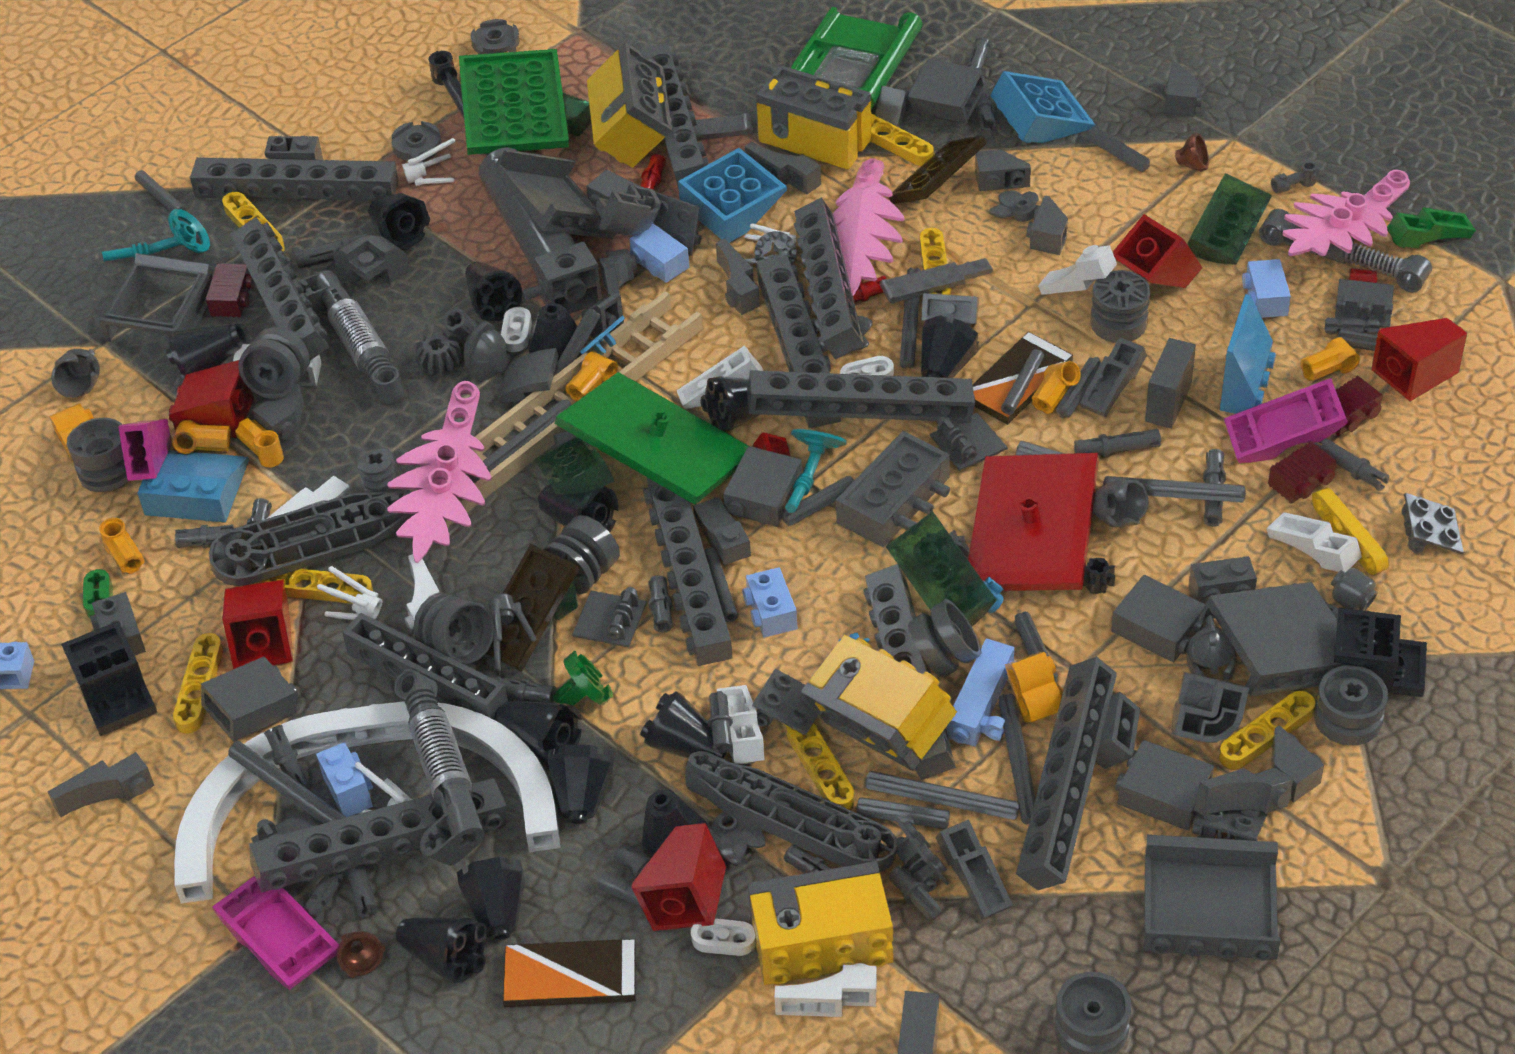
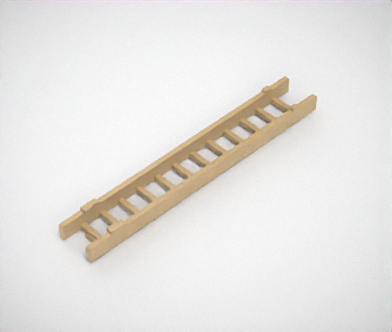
M665 291L648 305H642L629 315L630 318L610 333L616 341L614 346L609 347L605 340L600 342L601 346L606 350V353L602 356L608 358L613 354L626 362L628 365L620 370L619 373L637 381L703 329L702 314L696 311L678 326L675 324L669 326L659 320L662 315L671 309L670 294ZM649 325H652L664 334L661 335V339L658 342L654 343L641 335L640 332ZM631 339L647 349L637 358L621 349ZM591 347L553 377L550 390L534 391L476 435L475 438L483 444L484 451L472 450L483 461L487 458L483 455L484 452L494 445L499 448L507 443L503 439L514 429L518 432L524 430L527 426L523 422L534 414L539 417L547 412L543 407L553 399L559 402L561 400H569L571 405H573L575 401L562 392L566 390V385L581 370L585 356L592 351L597 353L596 350ZM553 422L489 472L492 477L491 481L478 480L475 485L483 498H487L555 445L553 435L566 430L555 425V422ZM456 497L464 506L466 512H469L478 505ZM445 520L446 525H447V528L454 523V522Z

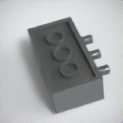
M902 431L836 499V522L883 548L902 528L911 533L914 532L917 528V523L912 521L911 518L918 511L930 515L934 506L927 501L935 493L947 497L950 492V487L944 485L950 478V454Z

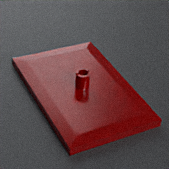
M1098 453L985 456L964 582L966 592L976 579L981 578L985 581L988 577L998 583L1003 588L1002 591L1083 590L1099 464Z

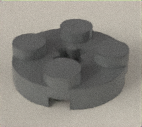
M503 19L484 21L480 23L479 29L475 31L474 28L471 32L472 47L478 54L503 53L506 51L516 52V47L520 42L517 26L514 24L513 27L507 25V21Z
M421 121V125L413 126V122H409L399 126L392 134L391 144L393 153L398 158L408 161L442 144L439 129L429 122Z

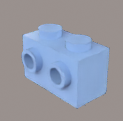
M652 224L643 233L629 238L630 256L635 255L637 264L645 267L653 276H657L665 283L690 268L688 248L655 224Z
M1280 259L1248 261L1247 272L1242 274V284L1244 289H1248L1247 295H1251L1261 317L1288 316L1291 295Z
M780 567L746 575L747 588L742 589L746 606H752L753 610L750 612L755 628L760 627L763 638L797 630V610Z
M27 642L0 643V689H28L34 658Z
M343 742L316 754L323 779L341 814L350 817L373 807L368 791L373 789L371 780L355 767L356 762L361 763L356 751L350 753L347 745Z

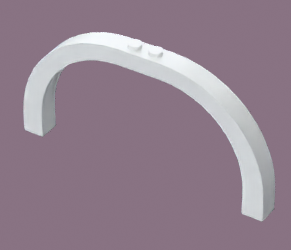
M405 702L372 704L350 709L343 708L336 711L304 716L281 724L292 749H296L298 753L296 759L324 751L345 742L347 747L413 739L409 730L408 721L410 716ZM438 703V706L447 714L457 745L469 749L490 761L508 778L515 788L523 806L529 852L561 848L552 789L542 765L530 748L511 730L481 713L455 705ZM264 732L244 743L275 767L280 768L273 761L275 755ZM229 755L213 769L199 786L188 804L179 826L175 846L174 869L175 888L181 904L213 899V854L221 827L239 799L261 780L229 757Z

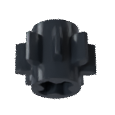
M1089 558V562L1085 566L1083 586H1086L1090 593H1106L1108 586H1115V566H1109L1105 558Z

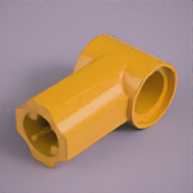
M1342 337L1331 340L1324 350L1301 359L1300 367L1304 377L1308 381H1314L1338 370L1343 374L1349 373L1358 366L1361 359Z
M593 351L589 352L582 362L581 370L566 385V392L577 402L616 374L618 370L617 362Z
M1072 361L1049 365L1045 369L1044 380L1031 398V404L1045 414L1052 413L1069 387L1079 382L1081 372L1078 365Z
M246 418L239 422V426L235 430L237 438L258 456L259 463L262 466L268 468L275 467L283 461L284 455L276 432L266 430L255 419L250 420Z
M184 420L175 431L172 445L177 452L182 454H190L194 450L229 451L231 430L229 426L199 425L195 421ZM182 435H189L192 439H185Z
M114 517L104 520L99 526V531L105 551L112 556L122 573L132 574L139 571L145 561L126 531L124 522Z

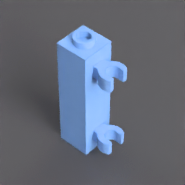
M985 639L981 648L982 654L976 658L953 705L957 713L947 725L949 739L976 747L982 733L993 740H1001L1005 729H1002L1005 719L990 715L1008 679L1005 664L1014 661L1015 647Z

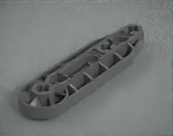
M399 489L393 492L351 493L228 530L220 534L211 544L209 551L211 571L217 579L225 584L233 586L250 585L373 547L396 532L409 518L415 515L389 513L387 511L391 504L412 491ZM378 514V515H381V516H380V517H374V516H372V515ZM251 568H258V569H257L256 571H254V572H251V571H250Z
M705 751L694 752L688 758L685 770L687 788L706 797L723 812L843 867L877 861L879 872H882L893 865L898 848L897 838L890 829L882 824L757 768L731 763ZM881 840L885 842L887 846L883 845L881 843ZM881 851L891 852L885 857L878 858V854Z

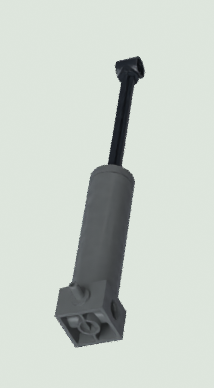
M436 51L428 58L432 81L437 85L445 86L464 118L462 88L457 79L453 56L448 51ZM507 147L485 154L486 157L479 167V177L537 275L538 285L524 289L522 292L524 298L528 300L540 296L545 305L548 303L561 304L567 309L569 314L586 309L602 299L598 263L585 242L576 244L570 234L543 231L492 171L499 156L505 149L517 150Z

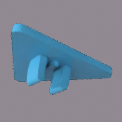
M622 315L588 342L581 349L580 353L583 355L591 347L600 355L606 353L600 342L605 340L609 347L614 346L616 341L609 332L621 323L625 317Z

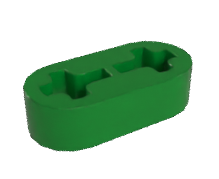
M102 569L90 571L83 580V606L87 616L90 618L91 615L95 614L92 606L93 602L113 596L110 576ZM97 582H99V589H95Z

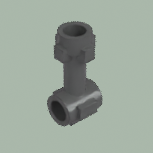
M1305 161L1301 165V171L1288 176L1285 173L1274 176L1271 179V187L1275 193L1289 191L1291 185L1299 182L1306 187L1313 186L1316 183L1319 168L1315 162Z

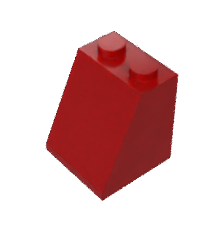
M1143 214L1113 251L1117 262L1154 284L1186 288L1203 268L1182 237Z
M1449 318L1382 328L1378 330L1371 370L1411 402L1459 373L1467 332Z
M239 360L186 374L182 385L178 386L175 403L169 408V420L172 421L175 431L182 421L192 420L199 425L229 426L231 438H237L235 430L238 428L239 422L247 418L254 400L252 390L243 382L239 374Z
M284 579L225 589L222 620L233 670L261 657H265L272 665L293 662L289 603Z
M706 823L676 826L632 883L631 888L653 931L689 928L693 924L702 926L714 925L726 865Z

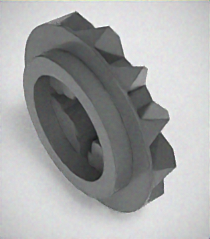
M772 231L760 237L755 246L756 261L774 258V256L764 255L772 250L771 241H774V245L778 249H787L779 257L787 255L791 266L793 265L797 249L789 235L780 231Z

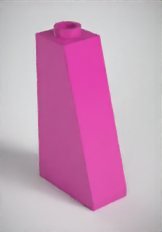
M168 419L138 421L119 425L127 481L156 478L172 445Z

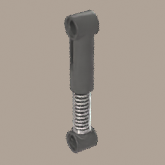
M1274 209L1260 227L1259 235L1269 245L1276 246L1283 243L1291 246L1294 241L1283 236V230L1303 228L1284 219L1285 214H1289L1287 211ZM1351 238V253H1347L1330 243L1327 254L1322 256L1342 264L1350 261L1351 264H1359L1360 267H1368L1369 270H1377L1378 273H1386L1387 276L1391 274V277L1397 279L1398 285L1408 292L1419 291L1432 271L1430 261L1421 255H1411L1405 259L1398 257L1393 259V255L1389 257V254H1386L1384 256V252L1380 254V251H1377L1375 253V249L1371 251V248H1368L1366 250V246L1362 248V245L1357 247V243L1354 244L1353 238Z

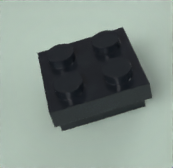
M1339 608L1334 663L1362 666L1373 671L1383 680L1388 693L1423 697L1427 642L1400 639L1401 615Z
M119 621L61 644L100 736L158 713L145 685L136 657Z

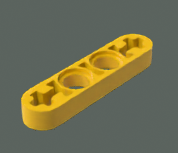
M871 114L870 142L918 166H922L934 155V147L929 142ZM879 132H887V133H889V134H887V135H878L877 133H879ZM899 142L908 143L907 145H897Z
M231 192L223 197L222 203L225 213L239 228L255 217L262 224L267 222L275 233L274 237L282 246V251H284L285 246L281 234L244 194ZM244 216H253L249 219H241Z
M926 228L920 233V252L923 270L947 264L944 236L942 231L937 228ZM930 240H934L935 245L930 246ZM938 256L940 259L933 261L929 260L928 257ZM951 288L940 290V293L951 295Z
M1328 487L1312 494L1314 509L1325 522L1331 524L1332 531L1357 538L1362 555L1358 562L1370 575L1387 570L1389 561L1385 551L1339 497Z
M298 569L262 581L264 583L284 579L287 597L351 603L317 589L318 584L326 586L330 583L339 584L336 590L351 596L363 595L328 571ZM344 573L368 590L373 591L371 580L367 576ZM302 580L311 581L306 587L300 588L296 586Z
M204 633L196 638L173 712L176 728L181 733L189 734L196 732L201 728L206 710L201 705V696L195 699H190L187 696L194 690L201 691V683L217 676L223 655V647L219 636L214 633ZM208 649V657L205 655L204 650ZM200 667L210 668L209 671L203 675L194 674V672ZM189 709H191V713H192V716H193V717H189V718H188L189 713H190V712H189Z
M1295 691L1223 741L1219 752L1220 763L1231 770L1240 769L1272 747L1274 730L1277 726L1273 725L1270 720L1273 718L1284 719L1287 724L1282 726V728L1288 733H1292L1313 717L1316 703L1314 697L1305 691ZM1257 733L1262 735L1265 740L1256 743L1251 741L1248 736Z
M812 724L804 740L800 732L786 725L788 741L822 798L851 810L855 802L854 789L815 724ZM815 747L822 752L820 755L812 757L808 756L805 751ZM823 770H831L835 773V776L831 779H823L818 774ZM837 787L840 796L846 797V799L841 800L839 797H835L834 788Z

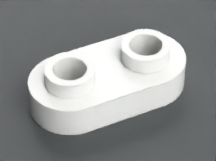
M524 307L511 308L504 315L501 335L506 342V350L509 352H519L528 346L532 320L530 311Z
M875 356L845 364L841 368L840 374L893 376L894 364L888 357Z
M715 919L714 925L702 926L693 924L691 928L692 944L701 952L743 956L753 951L756 946L754 928L751 924L744 921ZM712 937L711 940H705L704 938ZM738 940L744 941L742 943H735Z

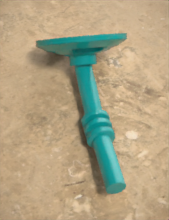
M174 209L168 215V223L174 234L173 237L151 244L144 242L143 245L138 243L137 246L132 244L128 248L102 251L103 262L131 257L135 259L136 253L150 255L180 245H184L193 252L204 253L210 247V239L203 225L193 215L182 209ZM196 233L200 238L201 244L196 243Z
M793 429L791 431V435L797 440L809 445L808 451L810 455L803 473L797 477L793 485V493L785 506L789 513H794L803 496L809 493L814 483L813 476L821 454L825 453V449L845 446L847 444L846 439L813 430Z

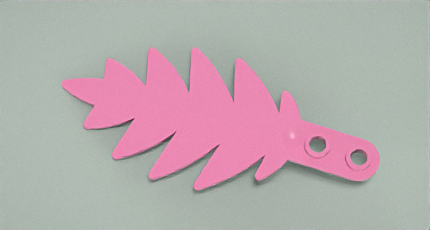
M875 158L865 160L862 163L853 187L845 191L836 200V205L839 207L833 213L853 296L860 285L861 279L877 280L875 270L869 259L888 263L894 262L888 249L878 239L897 243L903 242L901 235L896 229L882 219L905 220L900 210L883 197H892L893 194L888 187L879 183L881 176L884 174V163Z
M1401 170L1390 171L1365 195L1342 192V197L1311 194L1310 198L1322 205L1294 202V208L1311 216L1285 214L1284 219L1303 228L1283 230L1282 235L1294 241L1289 248L1288 255L1296 256L1313 251L1321 256H1325L1329 250L1330 243L1347 253H1351V237L1367 246H1372V236L1368 228L1383 237H1387V226L1383 219L1388 221L1393 219L1387 208L1408 190L1410 181L1407 173Z
M462 381L453 388L443 429L421 435L423 441H431V443L419 446L396 459L398 465H420L422 467L408 471L387 483L389 489L416 490L398 499L387 508L389 513L415 514L396 532L397 537L413 538L412 548L415 563H419L424 558L433 542L444 546L450 545L449 532L445 520L465 527H471L468 513L456 497L481 506L485 505L481 492L466 475L469 474L486 481L492 480L487 467L472 450L484 451V446L477 438L471 435L480 392L478 387L469 381ZM464 394H469L471 397L462 398L461 396ZM457 418L464 419L463 422H456L455 420Z

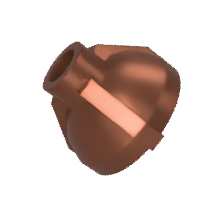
M1199 133L1192 134L1186 140L1184 146L1175 151L1177 163L1179 165L1185 164L1186 167L1200 172L1208 170L1209 154L1205 140Z
M356 931L345 933L341 937L342 941L337 948L336 956L341 969L348 974V977L354 978L355 976L366 975L375 970L381 963L383 952H386L384 943L380 942L375 935L369 932ZM360 941L357 946H351L353 942Z

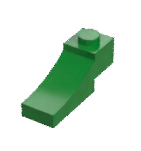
M1425 207L1422 208L1418 215L1397 212L1387 226V231L1397 246L1417 249L1421 244L1439 239L1471 238L1476 231L1464 213Z

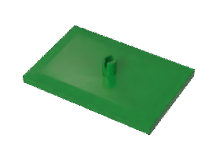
M557 49L459 56L467 155L487 154L507 147L517 151L569 147Z
M619 372L556 416L555 425L694 505L734 474L748 448L747 444Z

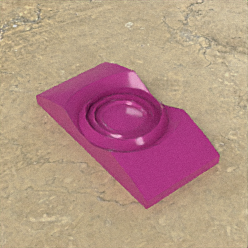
M1331 378L1224 418L1239 463L1274 459L1287 448L1297 444L1309 443V441L1313 443L1320 442L1348 423Z
M255 876L212 906L213 911L236 940L247 947L257 957L267 972L289 990L337 954L339 944L284 888L261 893Z

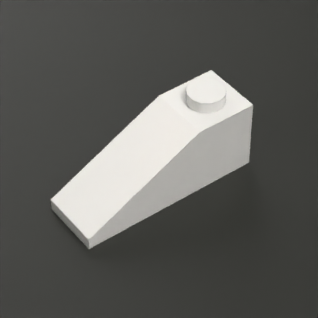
M743 346L678 389L677 393L685 409L701 406V396L705 395L708 378L722 376L749 379L750 370L763 371V369L749 350Z

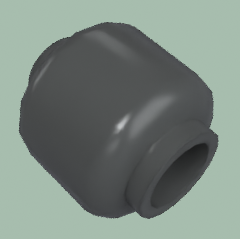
M1351 568L1346 572L1340 570L1331 582V585L1334 586L1332 592L1333 599L1346 609H1361L1365 611L1378 594L1375 590V581L1357 568Z

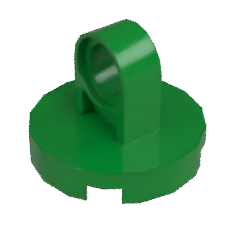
M573 651L564 659L565 668L571 678L554 694L553 700L556 703H566L574 706L587 695L595 703L604 705L613 697L609 684L605 688L601 684L600 678L603 676L601 672L584 655L580 654L578 656L576 651Z

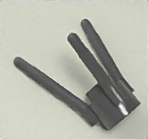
M498 594L489 600L495 628L493 646L496 672L501 670V625L511 623L514 620V616L517 615L532 642L536 641V636L522 612L521 604L519 602L513 603L512 596L509 594Z

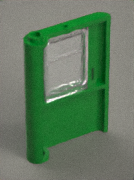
M831 7L791 68L870 92L872 109L880 97L882 86H887L922 30V20L917 14L907 12L900 17L898 26L842 15L837 11L836 7Z

